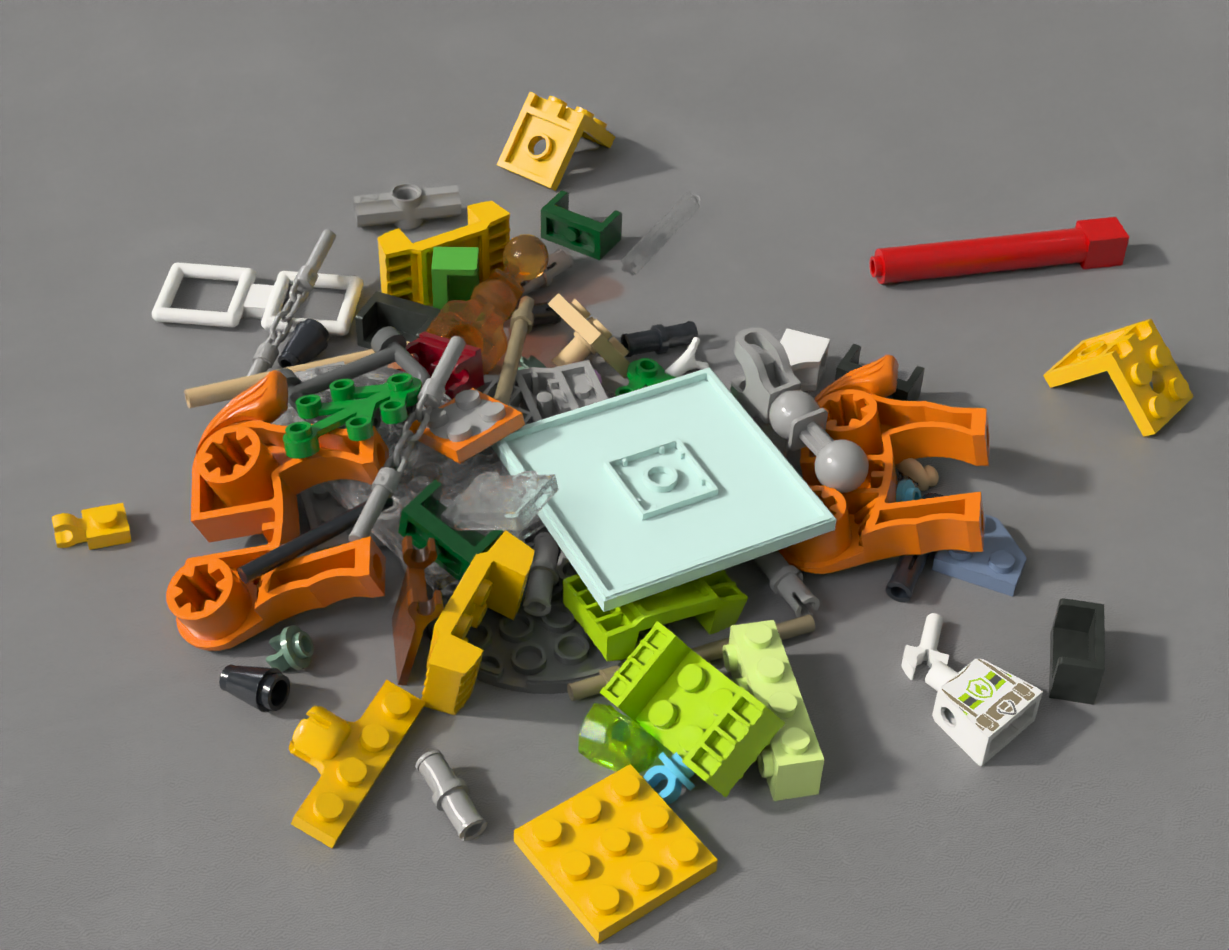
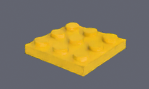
M631 764L514 830V843L598 944L717 871L718 859Z

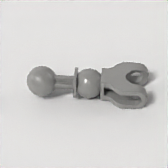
M761 327L744 329L737 333L734 354L742 365L745 375L731 380L730 392L752 418L760 417L765 424L770 423L777 435L788 440V447L791 451L807 446L816 456L815 473L823 486L834 488L840 493H848L857 489L865 481L869 469L868 459L863 449L849 440H833L825 431L828 412L824 408L820 409L813 396L800 390L801 382L792 371L783 345L769 331ZM749 344L760 346L764 352L759 355Z

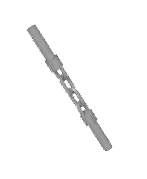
M323 230L305 266H302L297 273L289 292L290 298L283 310L276 315L269 330L270 336L266 342L259 345L252 359L253 365L247 376L267 372L269 368H272L279 354L277 348L286 339L293 324L292 318L299 306L305 302L319 277L317 273L336 239V234L333 231ZM296 289L303 294H295ZM294 303L291 311L288 313L291 305ZM280 321L287 322L282 333L280 331L275 332Z
M451 337L431 378L426 379L417 397L419 402L416 411L408 417L393 455L380 468L371 486L372 493L348 537L350 542L369 537L387 499L391 498L396 491L407 466V459L414 447V443L422 436L430 420L429 415L431 411L439 406L446 392L444 387L466 345V342L461 337ZM415 418L421 423L416 434L409 430ZM407 442L408 445L402 455L400 451L404 443ZM393 462L396 466L399 467L397 471L393 468H390Z

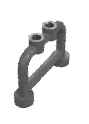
M391 326L380 329L374 335L371 347L375 353L302 382L288 368L278 370L287 379L288 403L296 412L295 402L298 398L305 395H316L330 389L329 385L336 380H352L394 362L406 373L411 374L412 377L420 379L422 387L426 379L431 378V376L405 349L407 345L405 337L396 328ZM416 404L406 408L408 417L411 413L415 412ZM380 407L376 410L372 424L376 429L381 424ZM318 416L316 418L304 420L306 422H309L310 424H314L318 421L327 418V416ZM344 424V425H342V426H340V427H338V428H339V429H346V424Z

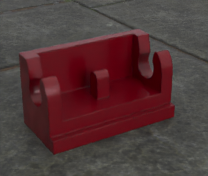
M424 331L419 334L418 339L408 343L405 349L410 354H413V357L432 376L450 339ZM468 344L465 345L444 387L446 392L443 397L451 400L462 391L472 388L477 389L485 385L481 348ZM401 369V370H400L399 372H397V373H406V372H405L403 369Z

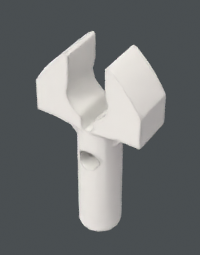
M931 613L926 617L920 646H905L901 666L910 680L914 678L916 666L922 664L923 661H927V666L930 669L939 661L946 665L948 663L949 655L940 653L937 650L943 625V618L939 614Z

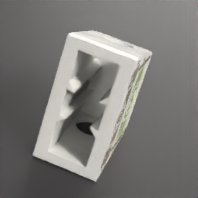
M974 659L958 673L942 661H939L932 666L925 678V683L937 691L932 714L934 721L981 767L1035 721L1043 693L1037 687L984 659Z

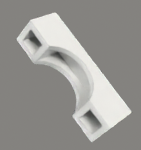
M787 328L780 343L788 355L794 375L801 382L800 390L816 391L826 370L830 339ZM760 417L752 418L783 456L786 457L789 450L788 440L777 435L770 423L765 424Z

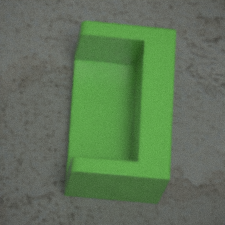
M434 247L431 267L433 307L443 310L444 328H478L480 314L478 247Z

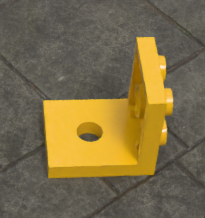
M529 92L497 165L502 169L556 191L581 137L611 148L615 136L606 130L607 124L594 118L593 113L578 106L575 110L567 107L566 102L554 96H549L548 100L533 92ZM540 140H546L545 151L540 155H535L534 147L536 143Z
M1152 319L1082 340L1043 375L1049 387L1052 388L1108 371L1143 437L1156 434L1194 397L1187 381L1176 365L1170 349L1166 346ZM1151 381H1152V384H1153V390H1152V388H1151V386H1150V382H1151Z

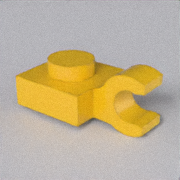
M123 503L81 510L82 518H77L68 513L52 516L57 548H67L78 543L87 542L89 550L131 542L130 528Z

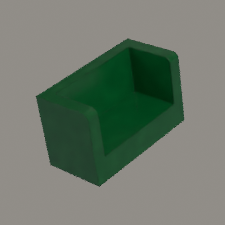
M563 190L541 208V238L599 261L621 240L622 212L615 210L601 223L570 211L569 193Z
M435 479L402 509L398 533L402 537L412 536V544L419 550L427 546L429 538H434L437 550L435 563L460 582L475 555L488 552L504 531L496 526L486 536H483L440 502L443 484Z

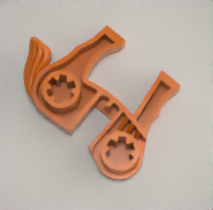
M885 355L872 363L854 369L825 387L814 398L820 409L824 408L828 412L825 431L833 440H849L859 445L868 459V474L865 481L857 489L848 493H840L836 489L823 486L819 482L815 473L816 456L807 446L801 448L800 466L803 480L837 519L836 526L833 531L778 551L789 565H793L801 571L815 574L832 573L886 558L902 555H922L938 550L983 552L985 517L981 491L896 502L898 483L895 465L908 458L945 457L961 460L975 466H989L990 432L987 408L950 407L927 401H902L887 398L895 393L897 388L899 364L893 355Z
M278 370L270 371L252 387L234 397L211 420L201 436L193 461L191 522L210 543L263 533L268 541L267 545L187 558L184 566L172 577L166 592L168 607L176 616L177 627L181 636L189 644L202 650L220 651L232 648L282 620L304 611L325 608L343 599L385 596L386 557L371 536L299 558L296 557L247 584L239 577L237 571L239 567L300 536L299 513L295 497L298 493L314 485L339 479L357 480L372 485L380 468L383 467L389 458V448L375 426H373L374 435L363 441H352L348 438L347 429L336 428L318 437L320 450L316 454L300 459L288 457L283 442L287 426L271 424L283 415L288 408L287 379Z

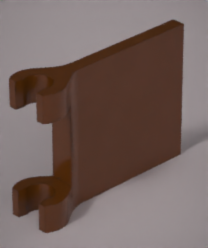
M405 536L401 543L403 561L407 565V569L392 616L398 685H407L423 631L443 611L441 590H435L431 600L428 601L424 569L434 563L437 558L434 538H429L427 546L420 550L413 549L412 536Z

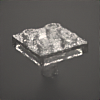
M524 471L516 475L499 476L497 472L480 474L474 478V482L462 494L455 497V501L441 514L442 522L454 531L502 530L505 532L506 530L525 543L521 530L527 526L559 490L555 474L538 475L536 471Z

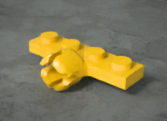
M386 679L361 718L356 722L346 721L322 706H313L306 713L309 718L301 720L296 727L292 741L289 744V751L294 756L315 767L321 777L294 815L291 825L326 846L333 848L418 718L426 702Z

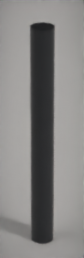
M392 497L387 499L381 512L393 507ZM367 501L237 569L239 577L247 584L353 528Z

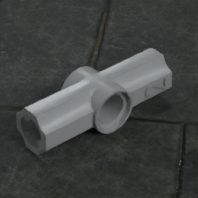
M402 183L394 186L391 192L360 195L353 198L357 227L394 223L396 227L401 229H414L419 227L423 220L454 217L461 214V202L457 185L421 189L416 184Z

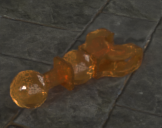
M521 234L509 240L504 247L502 255L505 267L503 271L495 269L486 280L475 286L469 301L453 300L447 302L425 330V332L448 339L458 336L464 339L466 344L481 348L484 375L489 374L507 350V336L503 330V323L512 317L518 299L525 292L520 283L538 278L547 268L549 262L547 247L542 240L534 235Z

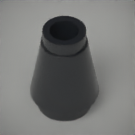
M306 319L304 322H299L278 358L279 365L282 368L311 361L327 348V341L330 338L328 330L314 319Z
M230 664L223 669L220 676L219 684L223 691H227L261 712L281 709L289 697V678L283 675L278 668L235 666Z

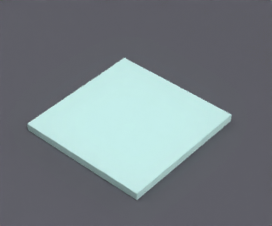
M710 367L526 424L491 445L603 612L835 530L837 519Z

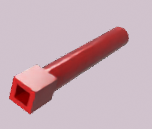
M1117 217L1079 220L1076 222L1075 228L878 248L875 251V255L870 258L869 267L873 278H877L880 284L1073 263H1079L1083 270L1123 265L1130 237Z

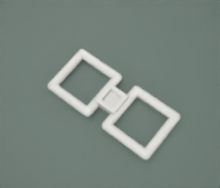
M177 262L172 265L153 308L152 318L157 322L219 327H236L241 318L262 319V327L265 330H270L276 315L283 307L289 287L293 285L298 272L281 271L277 276L275 285L254 284L257 275L252 268ZM317 273L319 277L314 285L315 288L346 290L337 321L314 320L320 322L328 330L329 335L345 336L349 333L363 288V280L358 276ZM183 277L238 282L227 312L170 307ZM293 317V324L289 332H293L299 322H304L307 318ZM280 321L275 331H284L287 322Z

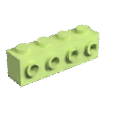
M774 620L732 625L730 627L729 644L723 645V661L727 672H731L735 684L740 688L743 687L786 723L770 740L769 745H766L757 757L759 772L762 778L767 780L773 801L819 794L824 757Z

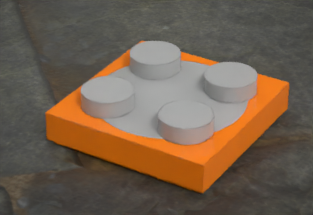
M472 388L458 393L453 400L433 409L429 415L430 420L422 436L417 441L461 464L522 428L525 422L522 412ZM415 420L409 430L416 434L421 423Z

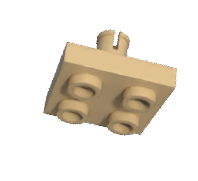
M558 293L548 305L575 331L573 333L575 337L551 361L559 367L584 361L591 352L594 355L598 353L625 379L627 368L630 364L625 356L629 351L614 336L608 341L612 334L597 319L591 316L587 321L586 319L591 314L576 299L569 304Z

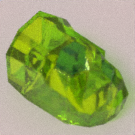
M593 704L579 732L578 752L591 762L616 772L629 764L638 773L646 771L657 758L659 748L652 735L640 728V722L619 713L612 705Z

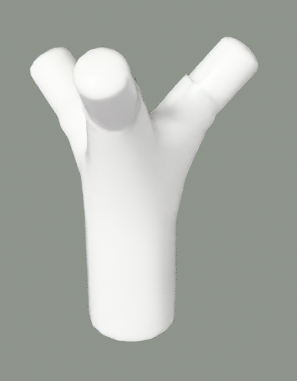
M694 337L684 354L665 370L666 374L680 377L689 370L706 369L709 367L707 362L695 360V352L700 343L698 337Z

